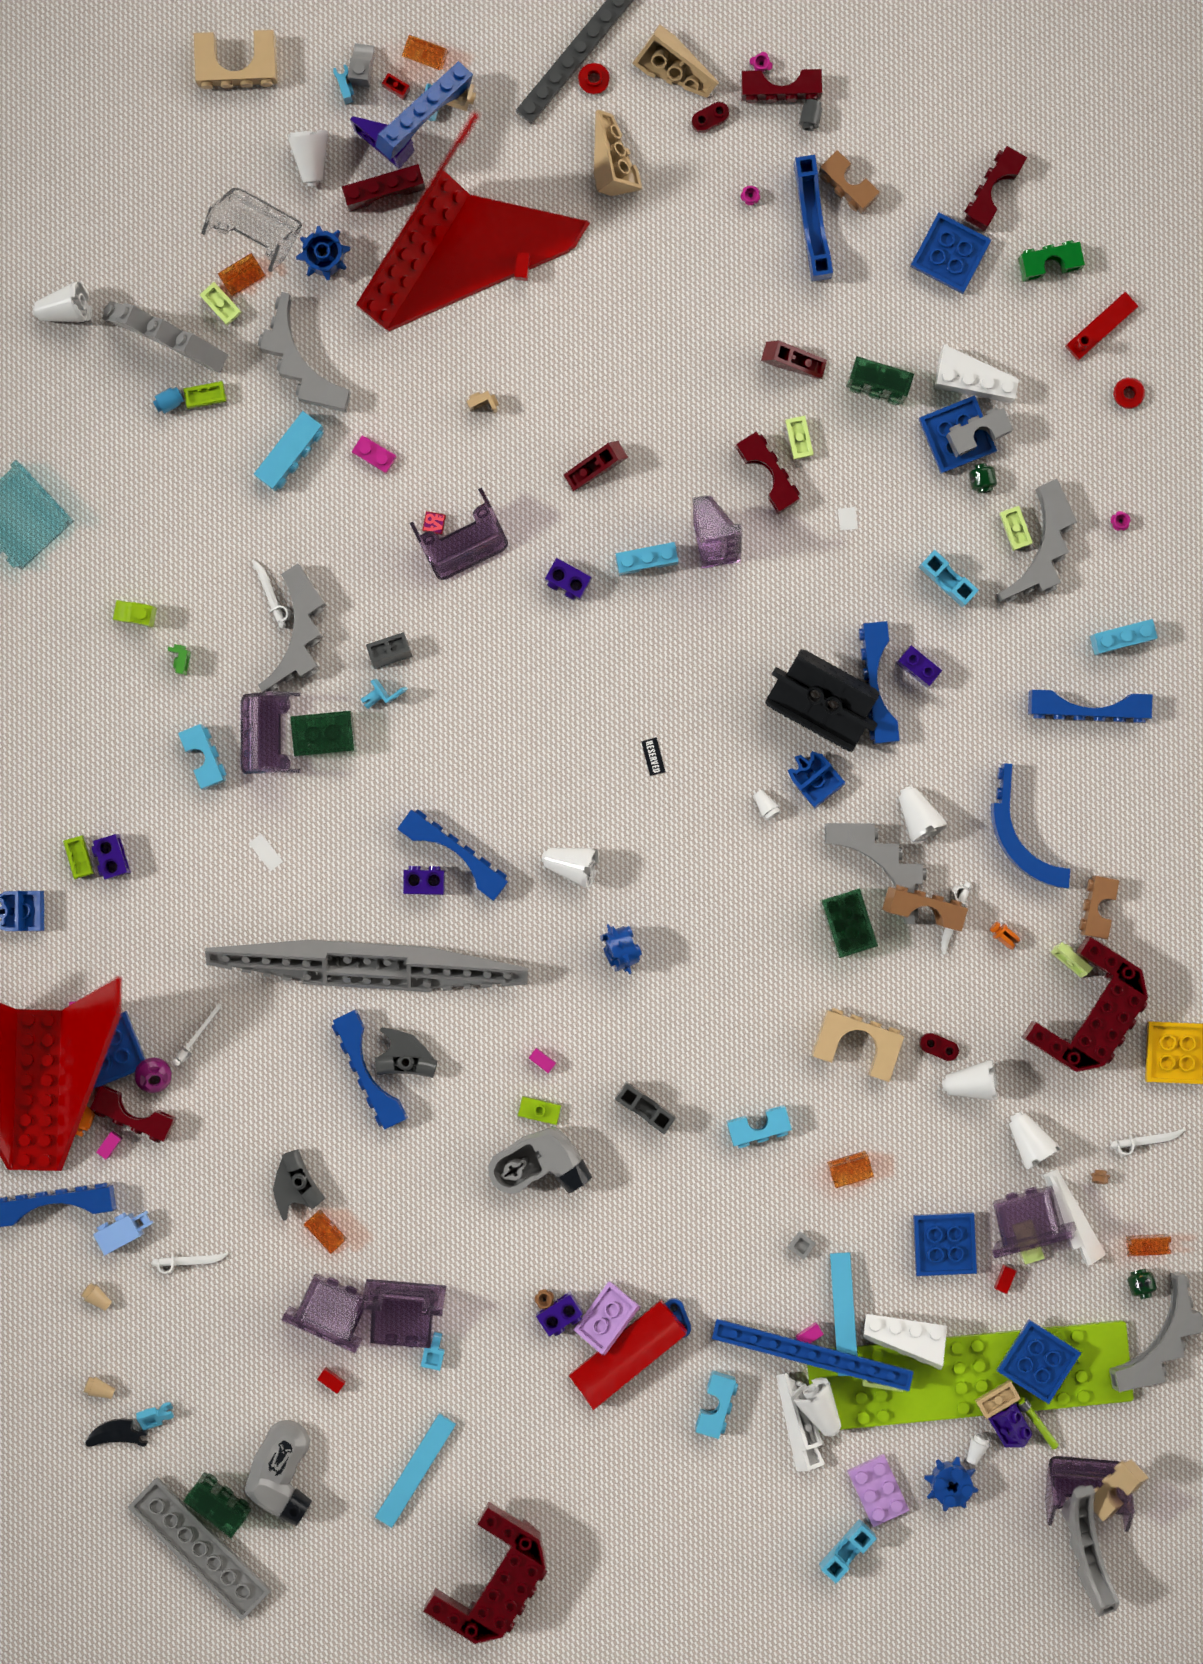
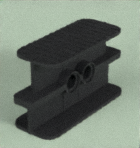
M800 649L788 672L777 667L773 670L772 675L778 680L765 701V704L772 710L777 711L779 714L784 715L790 720L795 721V723L849 752L854 751L866 728L871 731L876 729L877 723L867 716L878 700L880 693L869 684L860 681L858 678L842 671V669L803 649ZM817 690L820 692L821 697L813 698L810 692ZM835 700L839 706L832 708L828 705V702Z

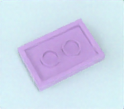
M609 1281L573 1330L599 1353L606 1355L641 1306Z
M884 1454L847 1470L873 1527L910 1511Z

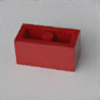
M390 73L386 75L382 82L383 88L403 100L410 91L408 84Z
M517 252L515 280L528 281L530 253Z
M1003 1264L994 1288L1007 1294L1017 1271Z
M327 1367L324 1368L317 1378L318 1381L336 1394L339 1393L346 1382Z

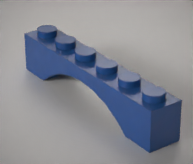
M458 61L378 134L375 147L391 160L405 147L417 130L435 112L447 103L456 100L470 87L473 73Z
M815 155L795 157L793 165L811 282L831 279L833 268L822 216Z
M887 621L863 623L861 625L862 628L859 629V640H863L864 647L861 649V660H865L866 668H863V679L867 680V684L878 692L877 671L883 650L889 642ZM879 694L878 700L867 716L877 723L874 731L869 730V738L873 740V744L900 741L898 721L890 714Z
M1030 690L1028 715H1033V719H1046V716H1053L1054 720H1066V716L1073 717V720L1085 721L1086 717H1093V721H1106V718H1113V722H1126V719H1133V723H1146V720L1152 719L1153 694H1130L1113 705L1088 708L1069 703L1059 697L1053 690Z
M418 809L416 812L411 810L397 829L412 841L435 842L454 851L470 868L475 878L477 889L495 901L509 882L506 880L507 875L499 869L495 872L490 868V862L483 857L479 860L474 856L475 851L467 845L464 848L458 844L459 839L451 833L448 836L442 832L443 827L435 821L431 824L425 820L427 815Z
M357 1009L332 1020L334 1023L332 1029L335 1035H340L342 1043H340L341 1048L351 1058V1061H349L350 1067L353 1072L357 1071L360 1077L358 1079L359 1086L362 1091L366 1090L369 1096L366 1098L368 1105L371 1109L374 1108L377 1113L375 1119L379 1127L383 1126L385 1130L406 1120L408 1117L400 1100L381 1089L367 1070L362 1051L365 1026Z
M107 1182L95 1184L94 1188H87V1185L75 1187L73 1191L61 1188L56 1189L55 1193L48 1194L47 1191H40L31 1197H28L27 1194L16 1195L15 1199L8 1200L7 1196L0 1197V1227L13 1226L31 1210L48 1204H70L83 1208L92 1214L114 1211L117 1209L113 1185L107 1186Z

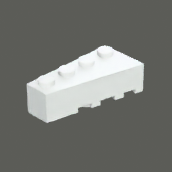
M944 344L940 351L933 388L1012 403L1016 399L1019 379Z
M866 1314L863 1339L941 1370L944 1361L947 1326Z

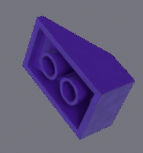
M355 116L350 118L354 132L398 169L415 152L413 141L410 139L405 147L390 160L375 147L378 134L388 125Z

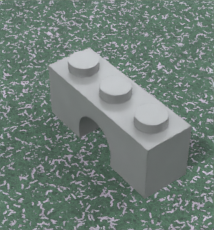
M995 407L987 411V415L982 418L978 415L969 419L968 424L964 426L958 424L949 429L950 432L946 437L956 458L977 447L974 440V433L977 430L986 431L992 441L1014 430L1004 408L998 410Z

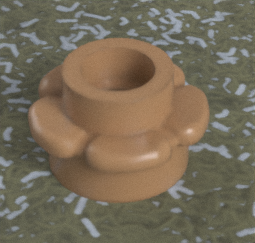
M1095 1170V1173L1090 1175L1092 1183L1108 1184V1178H1111L1110 1175H1107V1171Z
M542 1289L535 1295V1303H537L540 1309H546L554 1304V1295L551 1291L548 1292L546 1289Z

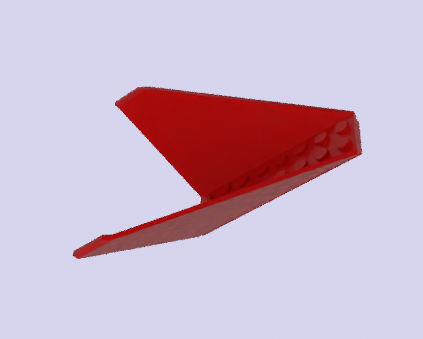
M477 112L472 113L356 303L357 308L388 332L514 277L517 252L530 253L529 270L570 252L576 247L590 224L588 220L470 195L444 170L455 151L465 141L480 115Z
M116 977L63 1010L15 1009L0 1003V1157L7 1170L62 1171L121 1016L122 977Z

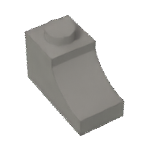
M355 43L348 72V80L352 85L370 88L375 46Z

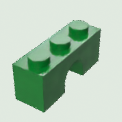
M1073 240L1063 242L1061 246L1054 247V244L1042 247V250L1037 251L1034 248L1027 249L1018 258L1023 282L1043 278L1046 274L1044 265L1049 260L1056 261L1060 265L1062 274L1082 270L1085 266L1081 243H1074Z

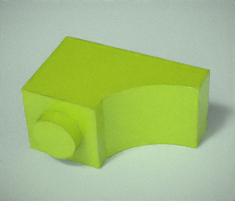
M116 600L113 620L153 628L157 608L136 602Z

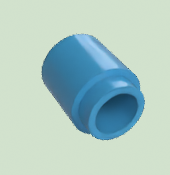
M175 387L154 396L156 400L153 401L157 411H162L165 414L179 407L180 403L184 402V399L178 388Z

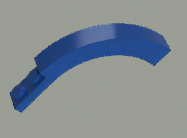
M1001 764V768H998L997 772L1000 788L997 787L996 799L999 800V803H991L992 825L1000 847L1008 859L1030 878L1049 886L1069 888L1070 868L1056 867L1039 860L1018 839L1010 815L1013 764Z

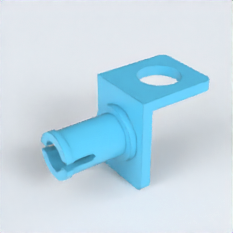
M373 679L371 683L374 686V690L365 697H362L361 701L362 703L365 702L364 706L369 709L381 699L385 703L392 702L407 691L408 688L402 687L389 696L379 680Z

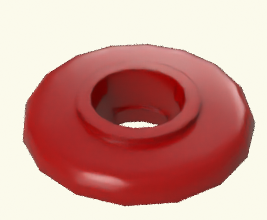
M587 64L579 72V85L589 94H599L609 85V72L601 64ZM595 73L599 75L600 80L596 83H591L588 80L590 74Z
M1127 377L1117 382L1113 395L1119 406L1132 409L1142 403L1145 397V390L1139 380ZM1126 388H1130L1134 391V397L1132 399H1128L1124 396V390Z

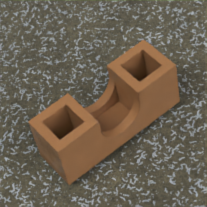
M836 150L820 167L819 176L826 184L830 183L834 187V192L839 197H844L848 201V205L853 211H858L862 214L878 198L880 192L866 178L860 184H849L845 180L844 175L850 169L851 163Z
M1092 876L1088 880V899H1085L1083 903L1085 915L1084 919L1081 918L1079 924L1081 935L1108 940L1112 920L1100 916L1098 906L1104 899L1116 900L1120 880L1100 876Z

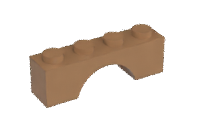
M896 885V888L888 887L882 910L908 917L915 909L928 906L935 915L937 925L962 932L968 908L961 906L962 902L950 899L949 903L944 901V897L933 894L932 898L926 896V892L914 890V893L908 892L907 887Z

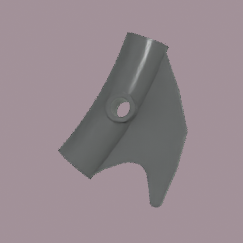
M380 1028V1031L390 1039L391 1046L385 1053L375 1057L377 1075L414 1074L434 1077L438 1060L433 1058L426 1047L414 1035L396 1029ZM403 1059H408L409 1065H405Z
M299 1149L282 1154L275 1177L273 1193L282 1220L286 1221L289 1206L292 1203H300L314 1209L325 1197L308 1173ZM297 1178L302 1180V1184L297 1182Z

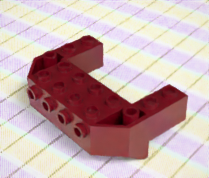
M1090 936L1085 937L1076 954L1106 972L1104 978L1110 982L1072 1040L1066 1038L1063 1040L1035 1021H1031L1021 1037L1075 1072L1103 1067L1106 1063L1109 1064L1115 1056L1113 1052L1117 1046L1120 1047L1126 1039L1124 1035L1127 1030H1131L1136 1024V1016L1139 1012L1142 1013L1148 1004L1146 1002L1148 994L1142 969Z
M488 1502L478 1518L477 1525L510 1545V1548L476 1603L472 1601L467 1608L435 1588L423 1609L424 1613L474 1644L503 1638L506 1632L510 1633L515 1625V1617L517 1615L521 1616L526 1607L525 1601L527 1598L531 1599L537 1589L535 1587L538 1580L542 1581L547 1574V1560L540 1532L527 1520L523 1519L521 1522L491 1502Z

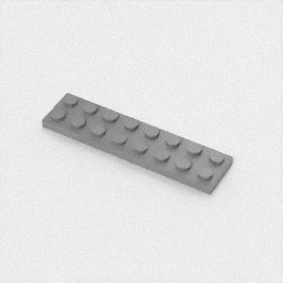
M158 1477L128 1506L241 1620L271 1592V1589Z

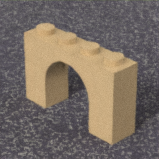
M274 30L253 31V59L246 68L239 71H229L218 64L217 39L214 32L193 33L195 81L198 87L212 89L213 86H221L228 89L236 85L250 88L253 85L261 84L263 87H270L273 84H278L276 35Z
M833 1007L831 1011L826 1010L811 1055L832 1063L838 1043L846 1033L853 1030L865 1031L872 1037L875 1043V1055L868 1075L889 1082L905 1037L900 1034L901 1030L892 1027L886 1030L881 1028L882 1024L871 1020L869 1024L862 1022L863 1018L851 1014L850 1017L844 1016V1011Z

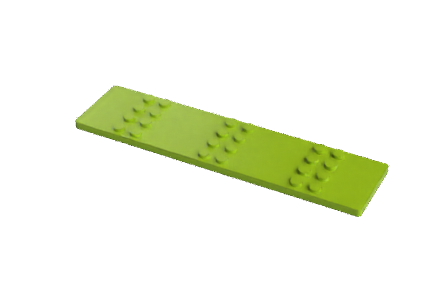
M1123 1320L1042 1327L1081 1352V1355L1049 1404L996 1370L1021 1330L946 1337L944 1361L941 1370L878 1344L857 1345V1356L914 1371L909 1392L866 1387L862 1385L863 1379L852 1376H838L837 1372L807 1365L809 1385L813 1384L811 1380L821 1377L827 1378L831 1385L841 1422L839 1430L983 1416L975 1400L1008 1380L1012 1382L1020 1398L1028 1399L1034 1411L1131 1402L1134 1399L1133 1389L1122 1392L1113 1389L1109 1368L1130 1361L1127 1326Z

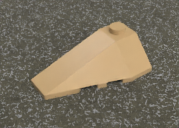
M660 24L632 63L650 77H659L666 80V83L671 85L675 83L684 87L687 91L706 98L719 83L681 41Z
M597 110L595 111L594 178L597 192L615 196L640 191L642 185L639 171L636 165L632 166L628 157L630 151L621 142L622 134L613 114Z

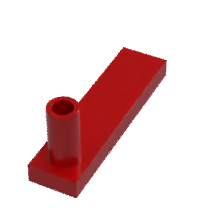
M1124 292L1066 344L1065 347L1079 361L1138 308V305Z

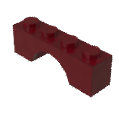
M802 69L799 77L793 83L785 86H778L769 82L762 70L741 72V101H746V103H756L758 100H766L767 103H775L778 100H786V102H796L802 99L818 100L822 96V69Z
M1006 146L1004 151L999 150L994 159L997 162L994 169L991 167L988 169L984 176L987 181L984 186L979 185L974 194L977 196L975 202L972 203L970 201L964 211L967 214L964 219L965 221L986 231L998 210L992 201V187L1002 180H1015L1027 159L1026 156Z
M419 164L342 186L349 212L368 207L374 201L386 196L396 194L409 195L426 190Z
M756 431L737 443L735 448L745 464H760L771 473L773 488L767 498L777 514H780L799 501L800 498L798 496L800 493L795 485L791 486L787 480L789 475L784 468L780 469L776 463L779 460L773 451L769 452L766 445L768 443L762 434L758 435Z
M106 1085L100 1086L90 1108L95 1111L94 1114L102 1118L108 1116L113 1119V1123L124 1126V1124L130 1126L131 1131L140 1135L143 1132L149 1135L150 1140L157 1143L167 1140L177 1119L161 1110L155 1111L149 1117H135L125 1109L122 1093Z

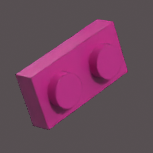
M363 435L352 450L353 454L386 474L396 459V455Z

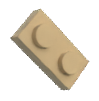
M1008 1380L979 1397L975 1402L984 1418L988 1419L1021 1398L1012 1382Z

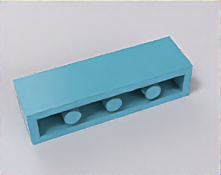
M302 411L254 475L272 490L281 489L286 484L287 480L285 478L289 473L293 474L298 468L299 460L302 457L305 458L310 453V446L313 442H318L324 433L322 431L324 428L322 425Z

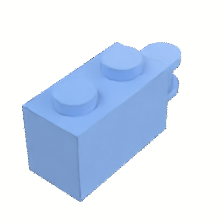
M148 1211L135 1217L133 1213L126 1215L124 1212L114 1218L116 1222L110 1225L106 1222L97 1227L98 1231L93 1236L104 1256L144 1234L142 1229L153 1223L147 1216ZM140 1218L142 1226H139L137 1219Z

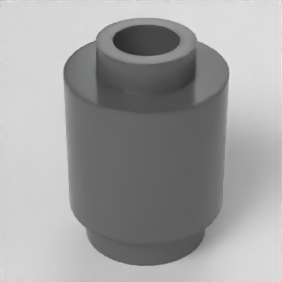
M807 99L806 103L803 104L799 121L803 130L814 131V129L819 128L823 109L820 101Z

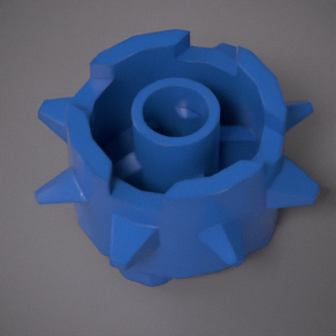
M317 226L316 233H311L307 238L301 236L303 252L296 256V260L306 262L308 266L307 276L315 273L324 276L328 281L331 275L339 269L346 270L347 267L343 263L344 254L351 249L350 246L341 245L338 239L339 230L334 233L323 232L321 227ZM326 250L327 254L325 256H321L320 252H325Z
M607 924L608 933L600 936V940L602 942L605 941L606 944L605 948H603L610 965H615V972L623 969L624 972L632 974L630 966L639 963V956L642 955L639 945H635L632 937H634L633 932L629 926L615 929L614 926L611 927Z
M957 1456L953 1462L946 1461L942 1463L939 1459L936 1460L937 1466L933 1469V1473L924 1476V1479L930 1483L932 1489L927 1498H937L942 1504L943 1511H947L949 1507L962 1506L965 1509L967 1507L966 1502L973 1493H978L979 1490L973 1486L971 1476L976 1470H966L960 1464V1457ZM951 1481L955 1484L952 1487L948 1484Z

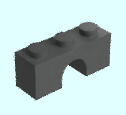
M627 1081L615 1096L616 1101L641 1116L664 1135L676 1119L675 1115Z

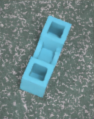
M675 542L615 554L619 576L637 573L648 568L678 565L679 562Z
M936 550L918 567L961 607H964L979 591L969 580L955 573L950 568L949 562Z
M1153 619L1090 636L1094 655L1153 641L1158 638Z
M199 724L178 733L185 752L201 750L205 756L204 764L200 768L193 770L200 788L204 790L226 781L224 776L227 773L223 764H219L217 760L219 753L216 746H212L209 739L212 736L208 727L204 728V725Z
M782 1105L765 1110L767 1121L759 1129L750 1127L746 1116L726 1121L733 1146L743 1148L749 1146L751 1141L757 1140L760 1143L769 1140V1136L776 1135L777 1137L788 1135V1131L792 1130L786 1107Z
M712 1370L706 1391L707 1394L716 1396L719 1399V1404L711 1411L700 1409L695 1426L696 1433L719 1439L720 1434H724L727 1422H724L726 1414L730 1415L733 1404L730 1403L731 1396H735L738 1389L734 1376Z
M859 1519L819 1563L821 1571L837 1584L850 1569L849 1565L854 1557L860 1552L864 1554L877 1539L875 1533Z

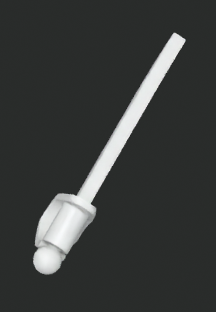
M251 560L271 606L269 613L273 612L276 621L279 622L278 626L285 628L286 621L291 617V610L286 606H279L264 568L257 561ZM282 608L286 611V617H285V618L283 617V614H282V611H281Z
M966 882L964 886L958 885L951 890V897L956 901L962 902L961 906L963 907L964 905L968 906V903H965L970 892L968 890L971 889V883ZM962 888L960 895L957 898V891ZM945 928L942 937L943 954H946L953 929Z
M220 1003L187 1046L182 1045L172 1062L174 1066H179L180 1063L182 1064L191 1056V1046L222 1007Z
M1185 1129L1132 1138V1135H1129V1139L1118 1140V1142L1113 1141L1111 1147L1117 1149L1120 1155L1128 1156L1134 1151V1146L1170 1141L1180 1136ZM1130 1147L1128 1153H1124L1120 1149Z
M228 1253L191 1257H174V1254H171V1258L153 1259L152 1265L157 1266L159 1272L167 1275L172 1273L177 1265L211 1264L222 1260ZM161 1266H171L170 1270L166 1272L161 1270Z

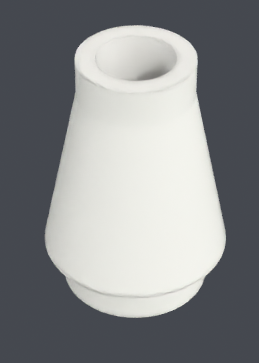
M763 789L753 795L762 817H765L766 820H770L780 813L779 806Z
M975 1433L971 1437L966 1458L967 1462L973 1465L978 1464L981 1457L990 1447V1439L987 1436Z

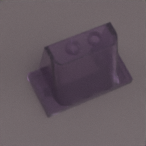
M694 497L693 525L700 554L701 568L741 562V524L735 525L713 497Z
M1052 1185L1040 1189L1031 1187L1021 1194L1012 1192L1006 1194V1198L994 1200L993 1202L1001 1240L996 1242L992 1250L994 1259L1073 1239L1075 1235V1222L1064 1224Z
M315 1273L299 1308L296 1309L289 1306L281 1320L350 1352L356 1353L362 1338L355 1336L354 1332L370 1298L358 1293V1289L350 1285L346 1287L340 1285L339 1281L335 1278L328 1277L327 1279Z
M366 1279L361 1310H371L370 1343L430 1348L433 1316L443 1315L446 1285Z

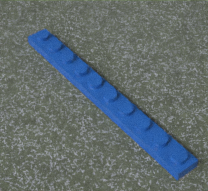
M716 1319L712 1336L714 1340L908 1392L914 1371L721 1319Z

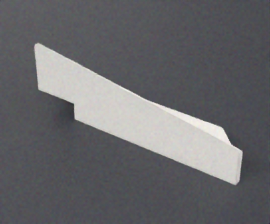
M1053 1170L1043 1174L1069 1246L1073 1250L1079 1248L1085 1264L1088 1266L1094 1264L1105 1256L1104 1249L1060 1172Z
M787 1373L779 1374L776 1378L796 1471H809L825 1464L817 1448L823 1445L819 1430L794 1403L793 1399L794 1392L803 1383L793 1380Z

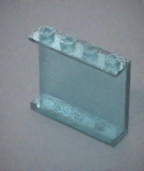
M15 460L10 465L12 468L0 479V554L4 552L8 556L6 561L13 568L17 566L23 569L68 528L74 520L19 461Z

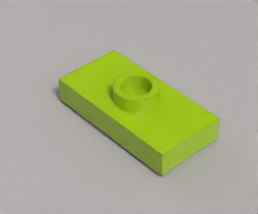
M223 381L183 388L187 409L227 402Z
M84 835L64 840L63 843L73 878L78 879L95 874Z
M522 1096L518 1116L557 1125L561 1105Z

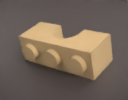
M1132 1459L1127 1462L1123 1460L1114 1467V1474L1107 1475L1102 1480L1103 1485L1100 1488L1094 1489V1512L1102 1521L1111 1518L1124 1505L1117 1495V1487L1121 1488L1127 1495H1130L1137 1491L1149 1478Z

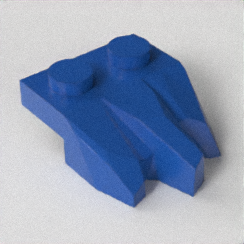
M812 751L809 761L802 755L795 756L799 768L797 770L791 768L787 771L798 790L816 809L846 783L823 754Z
M4 891L0 894V902L2 904L0 906V930L44 931V891Z

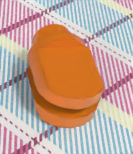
M995 922L990 928V931L994 933L993 938L998 939L1011 950L1016 946L1014 943L1018 944L1020 938L1007 928L1006 924L1001 925L999 922Z
M88 1106L85 1108L76 1135L81 1137L84 1134L82 1133L83 1130L88 1131L95 1117L94 1111Z

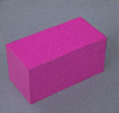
M537 1047L529 1056L531 1061L547 1073L556 1064L555 1061Z
M111 1131L96 1153L108 1159L123 1137Z
M815 1322L795 1335L797 1340L812 1343L824 1334Z

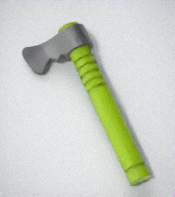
M1022 1397L1016 1403L1017 1407L1028 1415L1050 1447L1056 1449L1059 1444L1032 1409L1028 1399Z

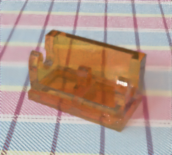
M409 35L402 57L440 71L444 66L449 51L446 48Z
M252 253L217 273L231 296L236 295L265 277L263 270Z
M866 1151L827 1162L835 1188L874 1177Z
M321 1209L303 1224L330 1254L347 1239Z
M1167 1234L1126 1236L1127 1256L1171 1254V1249H1169L1171 1237Z

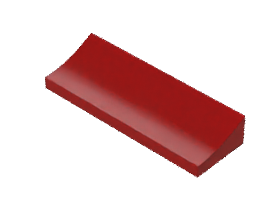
M659 1300L623 1330L606 1355H602L597 1351L572 1371L569 1377L594 1410L686 1335L687 1330L666 1304Z

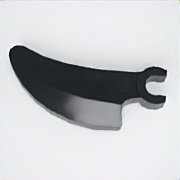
M113 1419L96 1427L88 1436L85 1444L87 1447H92L102 1443L125 1442L135 1443L144 1447L148 1444V1441L141 1440L140 1436H147L148 1430H134L132 1419Z

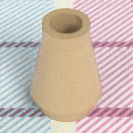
M90 1283L81 1294L84 1301L104 1311L112 1303L97 1284L93 1285Z
M89 1377L83 1392L87 1393V1396L111 1399L115 1388L97 1377Z

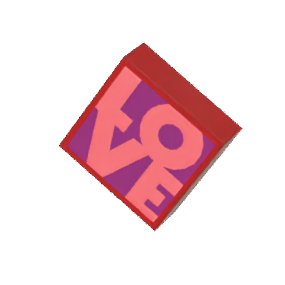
M426 511L422 531L442 535L446 515Z

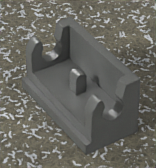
M404 632L366 644L371 663L375 669L413 657Z

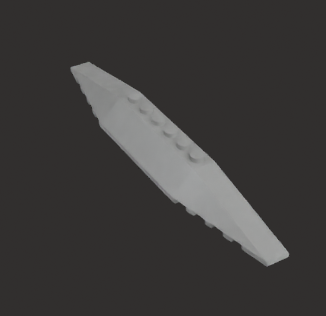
M298 940L205 948L206 965L231 970L232 967L241 968L242 972L251 973V971L261 972L266 977H270L272 974L282 976V980H302V984L432 992L434 988H442L443 991L452 990V987L461 986L464 989H471V986L482 985L483 988L492 987V984L514 986L527 985L528 968L431 947Z

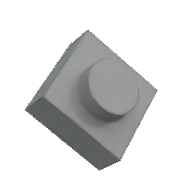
M799 1231L787 1247L804 1260L816 1243Z

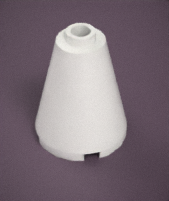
M317 130V133L302 131L288 134V140L303 183H307V187L319 186V182L323 181L328 132L326 130Z
M73 282L36 301L33 306V313L40 321L85 322L91 319L92 307L87 305L86 299H90L85 286L81 282Z
M909 786L900 791L901 795L898 798L909 837L913 844L926 841L927 837L935 836L947 827L946 820L917 788Z
M548 848L547 851L543 852L541 861L547 869L582 887L588 888L592 885L597 872L595 863H599V850L594 848Z
M993 1060L947 1074L945 1076L946 1079H942L943 1091H947L948 1095L998 1100V1092L995 1090L997 1079Z
M1019 1112L1010 1118L1012 1122L1009 1123L1026 1170L1034 1167L1061 1149L1026 1113L1022 1115Z
M815 1378L811 1380L813 1384L807 1386L805 1383L794 1392V1403L823 1435L832 1437L839 1433L841 1422L831 1385L827 1378Z

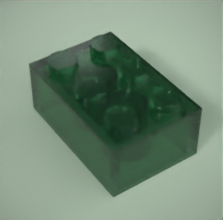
M856 356L846 387L850 388L849 391L861 394V392L869 394L870 398L877 400L884 398L892 405H899V403L903 404L908 397L914 373Z
M352 711L290 716L294 757L357 752Z
M860 888L819 900L838 958L878 946Z
M204 1472L188 1492L183 1502L228 1537L232 1538L251 1511L250 1505L246 1500L238 1499L233 1495L234 1492L229 1487L220 1485L214 1475Z

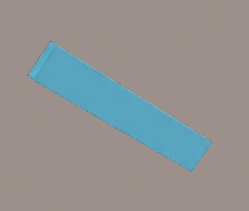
M830 1253L836 1350L857 1356L851 1253ZM838 1373V1376H848L845 1374Z
M440 1413L437 1415L375 1518L391 1528L393 1527L456 1423Z

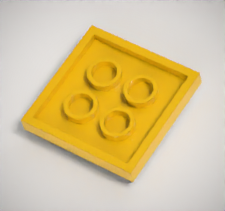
M1147 1021L1146 1082L1203 1084V1023Z

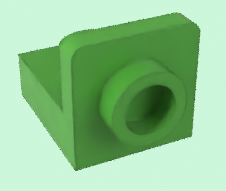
M174 644V648L168 647L167 651L178 654L173 664V668L176 669L175 673L187 676L191 652L186 650V646Z

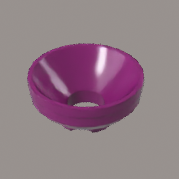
M160 1058L143 1060L136 1067L134 1074L138 1087L147 1093L163 1091L170 1084L172 1076L170 1066ZM151 1076H159V1083L153 1085L148 1082Z

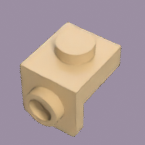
M470 84L469 89L456 100L446 105L467 111L469 104L473 105L476 93L473 92L474 85Z
M488 391L482 394L480 392L474 393L466 401L470 411L489 403L493 413H496V406L499 405L495 395L490 396Z

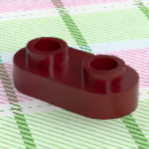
M716 102L696 112L691 122L693 129L698 133H704L724 123L729 117V108L723 102ZM721 109L723 113L717 114L716 110ZM704 118L705 122L699 123L698 119Z
M926 1033L920 1038L919 1044L923 1051L943 1060L952 1061L959 1054V1048L956 1043L936 1034ZM928 1040L934 1041V1045L932 1047L927 1046ZM948 1047L952 1048V1053L950 1055L946 1054V1049Z

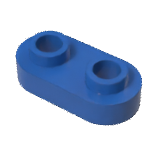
M670 1298L665 1304L669 1309L671 1305L678 1307L676 1311L671 1312L685 1325L687 1330L686 1335L683 1337L685 1338L691 1332L689 1318L683 1303L677 1298Z

